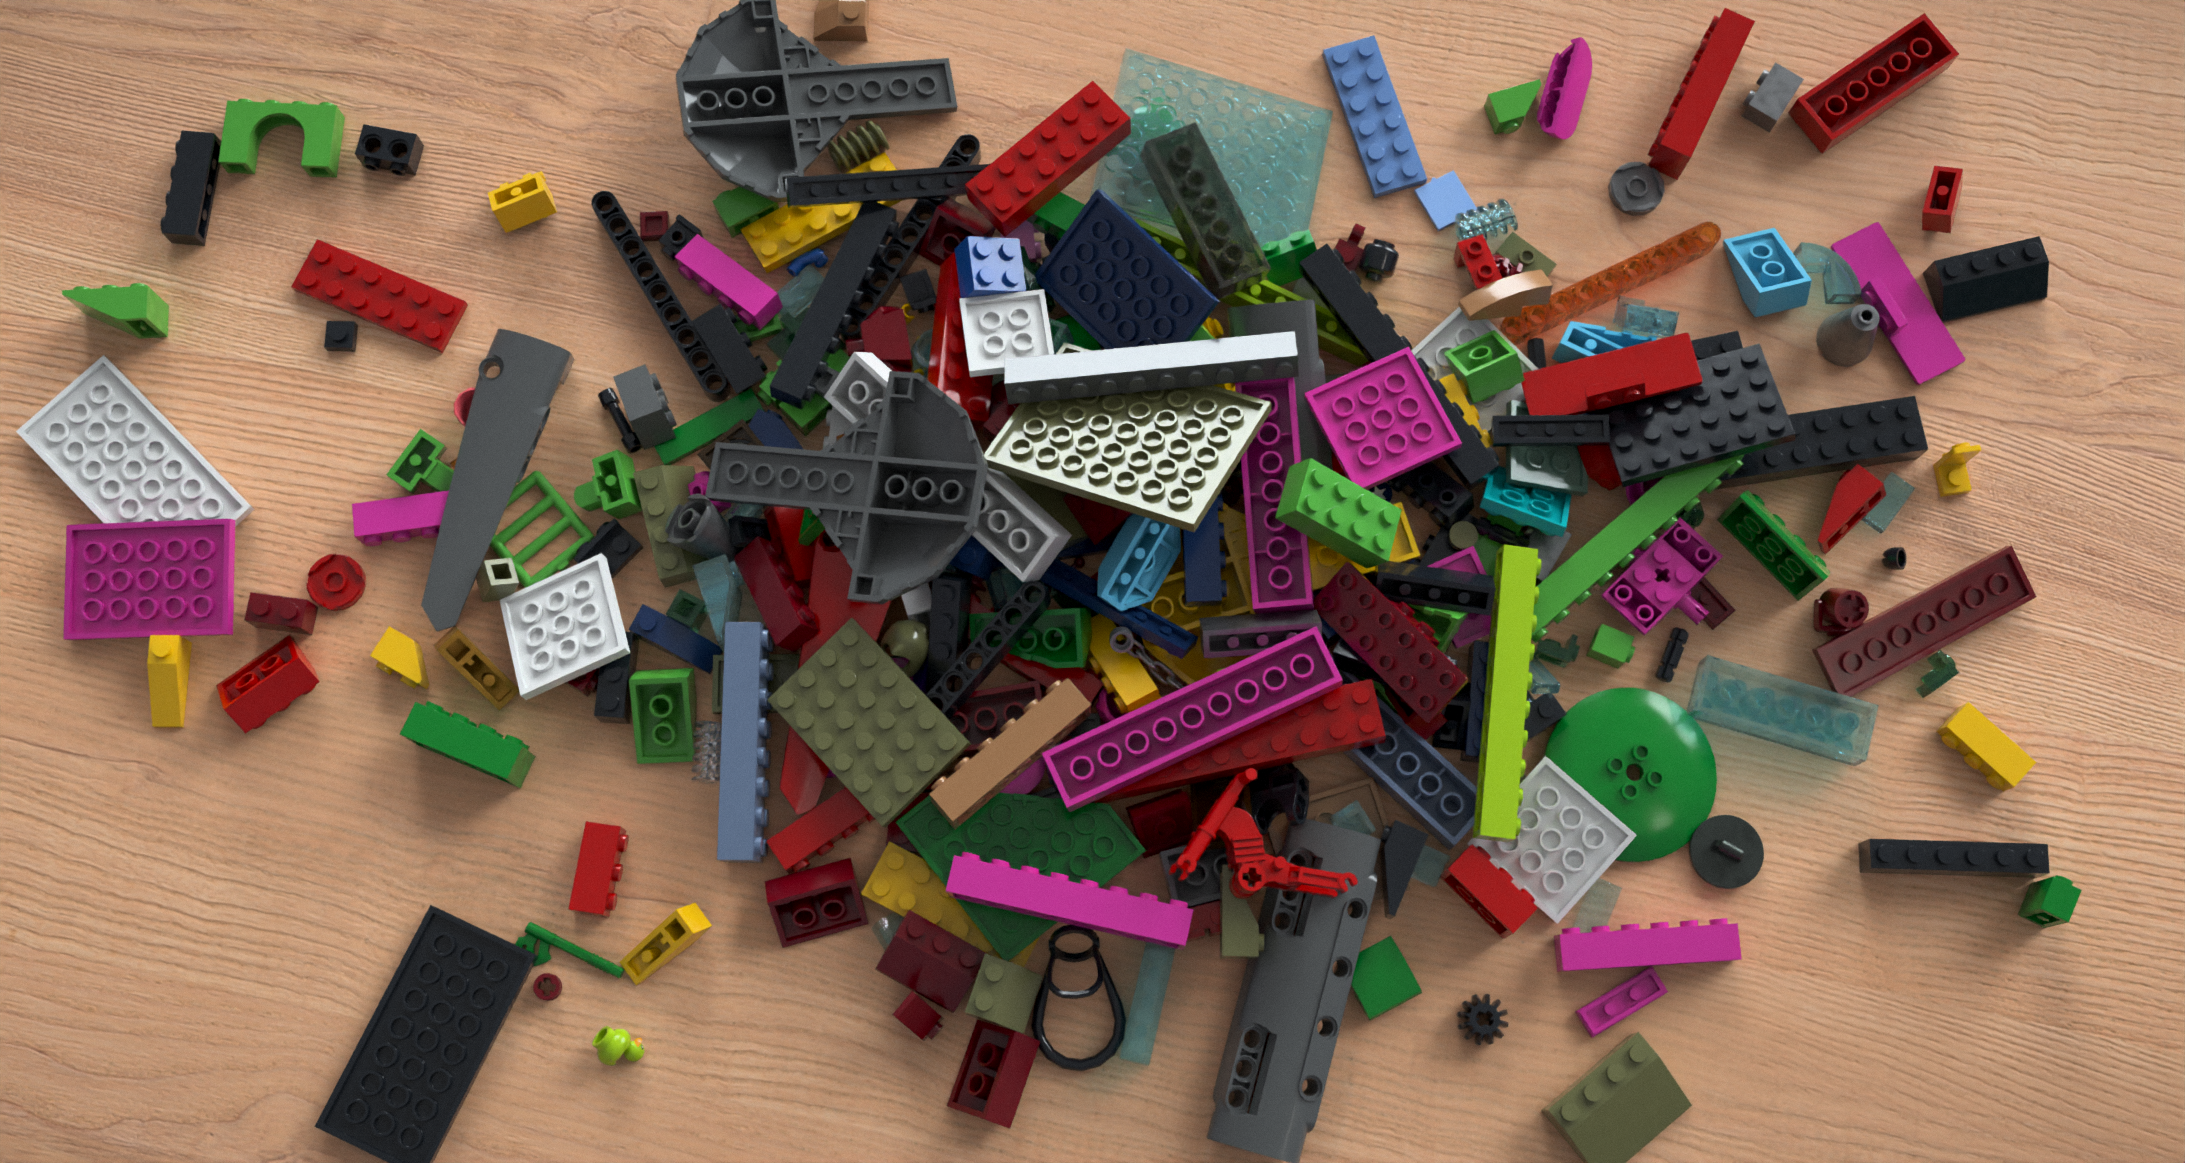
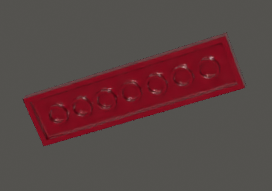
M2005 546L1872 617L1859 626L1812 649L1836 700L1842 702L2037 596L2013 547Z

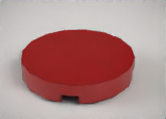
M329 554L317 560L310 568L308 583L306 582L307 591L314 602L324 609L339 611L355 605L362 597L366 587V575L361 565L350 556Z

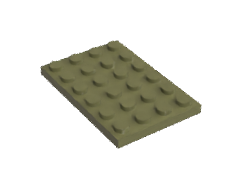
M853 618L843 625L767 699L879 824L885 828L971 745L964 735Z

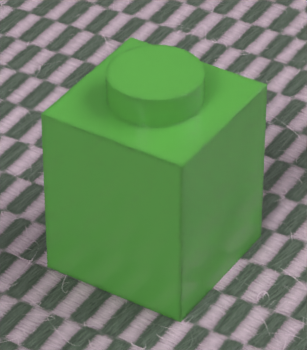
M1601 624L1595 630L1586 656L1619 669L1625 662L1629 663L1634 654L1635 647L1631 646L1634 636Z

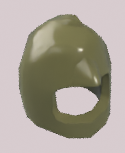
M913 619L893 623L887 629L879 644L884 651L887 647H890L891 654L909 659L907 665L901 668L908 677L918 673L928 656L929 650L928 627Z

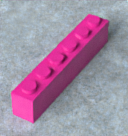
M1727 918L1710 919V925L1698 926V920L1680 921V927L1669 928L1668 922L1650 923L1651 929H1639V924L1621 925V931H1610L1609 926L1591 927L1592 932L1580 933V928L1562 929V934L1554 936L1557 972L1742 960L1738 923L1728 924Z

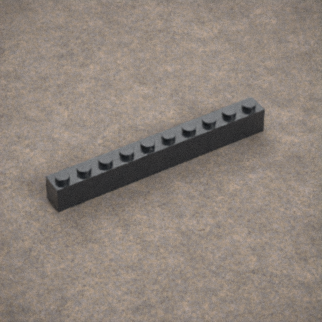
M1326 243L1299 262V272L1368 361L1373 363L1407 347L1410 350L1413 349L1408 339L1403 335L1400 337L1394 330L1395 324L1390 316L1386 313L1383 315L1377 308L1378 302L1372 293H1365L1360 286L1362 283L1358 275L1353 270L1349 272L1344 266V258L1336 248L1332 250ZM1415 357L1462 442L1461 448L1442 457L1468 491H1471L1497 472L1499 457L1491 447L1486 448L1481 442L1482 436L1473 424L1470 426L1463 418L1464 412L1456 402L1451 403L1446 397L1447 391L1439 380L1434 381L1428 373L1430 370L1426 362L1421 357L1418 359Z

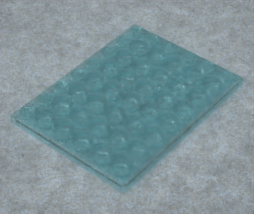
M1128 48L1125 49L1113 101L1130 117L1131 134L1098 161L1090 198L1096 189L1103 190L1129 215L1255 252L1270 241H1279L1289 237L1294 232L1309 229L1333 111Z

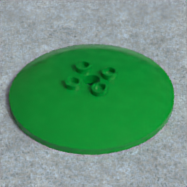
M1613 688L1600 691L1586 697L1571 707L1552 730L1545 747L1544 756L1549 758L1637 835L1615 861H1651L1669 855L1687 844L1698 826L1707 820L1714 803L1717 786L1716 764L1711 746L1694 718L1685 709L1667 697L1639 688ZM1629 765H1635L1640 770V778L1637 781L1630 780L1627 777L1626 769Z

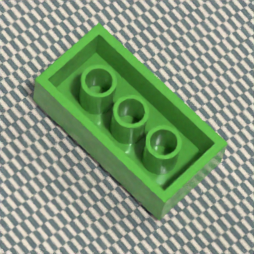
M1309 458L1289 467L1275 518L1357 564L1370 568L1389 561L1402 510Z

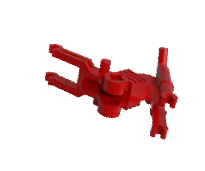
M1253 768L1237 774L1231 780L1201 825L1197 827V831L1192 832L1191 840L1176 863L1169 868L1168 872L1170 875H1173L1179 869L1181 875L1178 880L1180 882L1184 881L1195 870L1197 861L1210 845L1211 840L1216 839L1217 834L1225 842L1227 862L1229 864L1228 869H1233L1234 871L1229 881V889L1239 899L1251 897L1262 887L1335 898L1338 895L1336 890H1340L1341 893L1348 891L1345 880H1348L1352 887L1358 883L1356 876L1349 872L1342 874L1300 867L1287 862L1282 856L1276 858L1265 854L1262 834H1260L1253 818L1247 811L1234 807L1244 786L1257 777V772Z

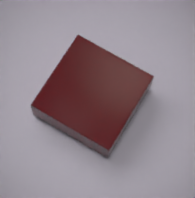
M668 211L640 212L641 240L643 242L659 241L669 229Z

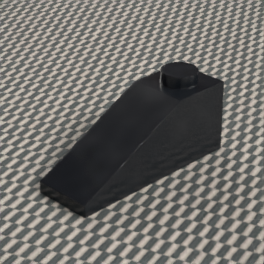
M1397 820L1391 826L1385 825L1379 838L1383 843L1380 856L1385 917L1388 919H1392L1396 915L1429 835Z

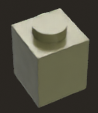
M512 558L484 560L476 577L482 602L499 601L513 594L519 584Z

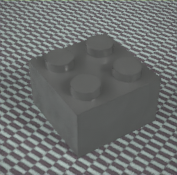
M644 364L613 376L628 419L644 450L676 438L672 427L676 426L677 423L671 409H669L668 399L663 388H661L656 373L650 374Z

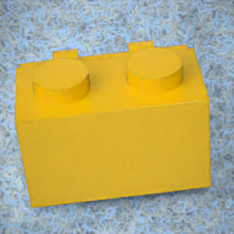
M542 171L533 175L531 173L525 174L523 179L510 184L508 182L500 185V188L488 192L492 211L506 233L557 213L552 193L545 183L546 178Z

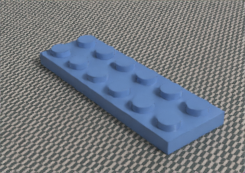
M1375 36L1324 49L1322 53L1323 59L1374 198L1425 184L1427 177Z

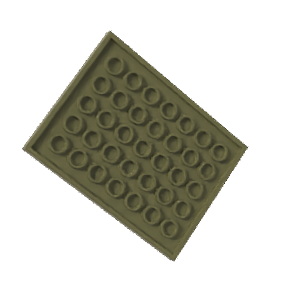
M1064 342L1056 354L1092 350ZM1214 385L1020 403L988 447L984 456L988 463V468L1195 532L1272 411L1271 402Z

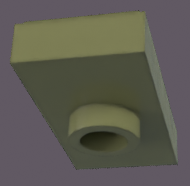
M1514 232L1509 235L1495 253L1510 259L1509 261L1514 267L1518 263H1522L1521 273L1542 269L1548 277L1557 265Z

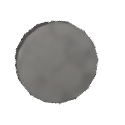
M1628 162L1620 166L1612 175L1608 186L1609 197L1614 206L1621 212L1632 216L1645 215L1652 212L1660 204L1665 191L1664 180L1655 168L1646 166V163Z

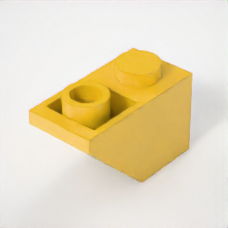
M389 626L370 655L378 661L375 667L389 675L393 671L402 675L400 681L413 689L417 685L427 689L430 684L421 646Z

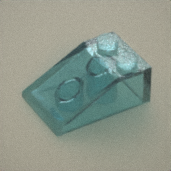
M726 554L692 565L718 645L723 653L725 622H738L743 595L740 586L744 585L742 574L736 562H730Z

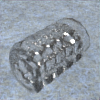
M696 721L694 726L699 728V730L695 731L693 736L700 741L693 744V749L699 753L694 754L692 760L699 764L694 765L691 771L699 776L693 777L691 781L702 784L719 783L722 723Z

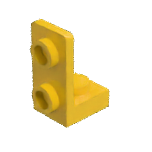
M1968 442L1953 445L1949 452L1942 454V458L1933 464L1940 497L1967 494L1972 491L1966 463L1981 451L1980 445L1970 446Z

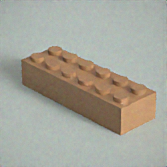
M1069 678L1063 682L1060 680L1054 682L1046 690L1047 696L1041 701L1035 699L1023 709L1025 714L1017 721L1014 718L1010 719L1001 727L1002 733L994 740L991 737L986 739L977 748L978 754L972 759L965 757L954 767L956 770L954 774L948 779L945 776L941 777L931 786L933 791L929 795L933 805L955 830L1043 756V752L1053 748L1090 716V702Z

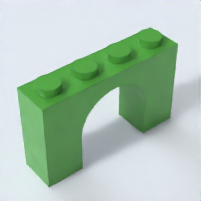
M249 99L227 101L218 162L228 173L255 174L259 146L263 137L276 127L294 125L304 130L305 139L301 166L310 177L337 178L345 117L337 105L328 102H321L319 105L307 104L302 101H294L292 103H280L275 100L253 102Z

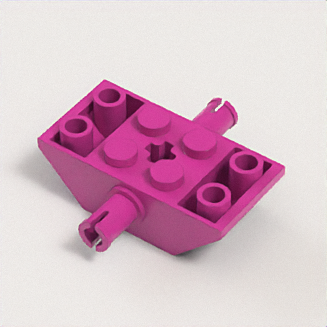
M1679 518L1646 551L1637 549L1633 553L1635 558L1629 563V568L1601 595L1605 601L1643 635H1646L1657 626L1674 608H1679L1695 625H1698L1710 612L1691 596V591L1722 559L1723 555L1683 519ZM1656 577L1661 578L1662 581L1660 583L1657 582Z

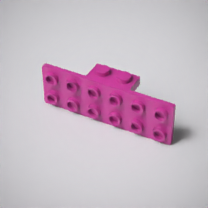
M1875 222L1832 244L1831 250L1864 303L1871 305L1877 310L1879 314L1878 325L1916 385H1921L1965 361L1964 355L1879 222Z

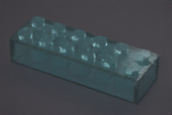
M1707 655L1698 663L1687 707V715L1702 722L1851 766H1857L1867 759L1879 705Z

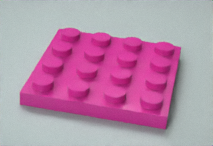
M1409 347L1310 390L1304 395L1347 479L1366 490L1457 450L1462 446L1459 436Z

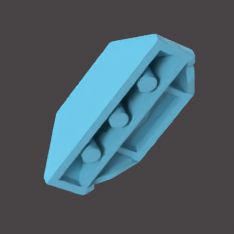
M1132 514L1127 518L1098 568L1097 596L1118 611H1125L1128 608L1152 601L1181 552L1180 528L1137 514Z

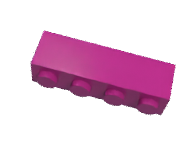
M699 234L675 256L679 265L678 272L686 280L690 281L693 279L706 295L710 296L713 294L725 309L728 307L738 313V317L748 326L753 324L761 330L783 308L776 291Z
M449 491L352 504L354 537L365 546H379L382 544V541L389 540L408 542L411 540V537L422 536V538L438 537Z

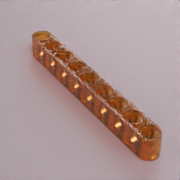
M1703 222L1550 295L1548 304L1522 308L1520 316L1505 317L1498 330L1515 346L1709 254L1720 240L1721 230L1713 222ZM1700 235L1707 236L1710 242L1704 241ZM1676 247L1684 248L1686 253L1679 252ZM1652 258L1660 259L1663 265L1654 263ZM1628 269L1635 270L1639 276H1632ZM1603 281L1612 282L1615 288L1607 287ZM1585 292L1591 299H1583L1579 293ZM1555 304L1564 305L1567 311L1558 310ZM1537 315L1541 318L1542 322L1536 323L1530 316ZM1506 327L1515 328L1518 334L1508 333Z

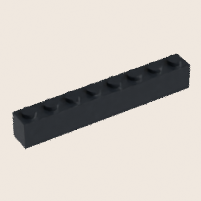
M878 202L862 204L770 384L771 397L803 410L806 402L810 403L813 400L817 390L815 384L818 378L825 376L829 366L827 360L830 354L835 355L841 342L839 336L842 330H848L853 318L851 312L854 306L859 307L863 300L864 291L862 290L865 284L872 282L876 273V268L874 267L878 260H883L887 252L888 245L886 243L889 237L894 238L899 227L897 210Z

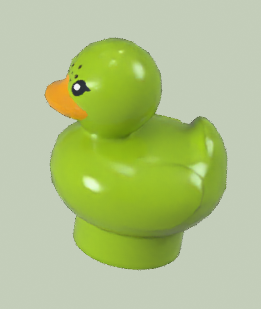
M605 1026L597 1033L592 1042V1045L598 1049V1059L605 1065H616L615 1061L623 1054L631 1062L640 1060L644 1055V1047L641 1044L642 1038H636L631 1041L630 1034L624 1029L613 1030L609 1026Z

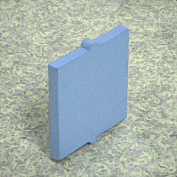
M1454 170L1437 179L1432 178L1431 182L1414 190L1415 195L1437 231L1454 223L1459 224L1461 219L1478 210Z

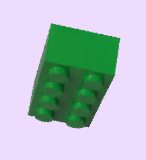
M429 701L426 702L425 706L415 702L400 735L427 750L518 788L522 787L536 757L528 751L530 746L508 734L503 739L502 734L497 733V730L480 723L477 728V724L458 713L453 712L452 716H450L451 713Z

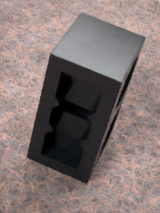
M363 124L355 155L363 167L372 171L385 169L399 176H405L406 174L416 175L424 144L418 135L414 133ZM380 147L377 152L371 153L374 148ZM407 152L405 156L397 158L400 153Z

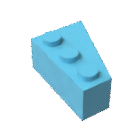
M1570 321L1552 359L1559 363H1565L1654 341L1658 336L1651 334L1648 337L1633 335L1632 331L1623 330L1622 333L1605 330L1606 327Z

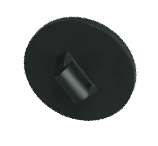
M1718 815L1705 820L1695 830L1689 844V856L1694 870L1704 881L1718 888L1733 889L1749 883L1756 877L1763 864L1764 849L1760 836L1748 822L1732 815Z

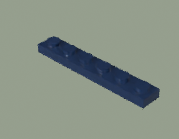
M1057 558L1053 560L1040 578L1046 585L1084 604L1094 612L1109 618L1119 626L1128 628L1144 640L1152 642L1180 659H1183L1197 643L1198 636L1142 605L1128 608L1125 611H1118L1097 596L1098 581Z

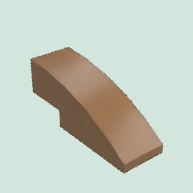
M1542 269L1523 272L1494 281L1460 299L1458 306L1469 321L1520 316L1523 306L1548 304L1553 285Z

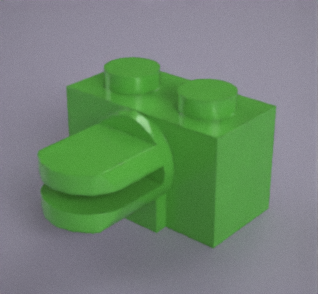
M420 429L386 475L414 494L422 483L436 492L449 491L454 470L439 460L447 450L446 446Z
M619 450L592 459L595 475L592 476V481L576 487L574 492L575 503L589 512L603 507L604 512L619 520L641 512L642 507L633 474L636 472L633 459Z

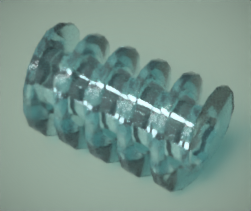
M1505 199L1497 200L1496 204L1490 202L1486 207L1483 205L1478 206L1476 211L1469 209L1466 214L1458 213L1455 216V230L1459 241L1482 234L1487 241V232H1490L1493 238L1498 235L1497 228L1503 234H1507V225H1510L1513 231L1518 230L1514 210Z

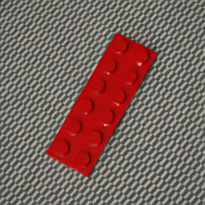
M318 239L291 286L296 292L441 353L444 352L468 306L466 301Z

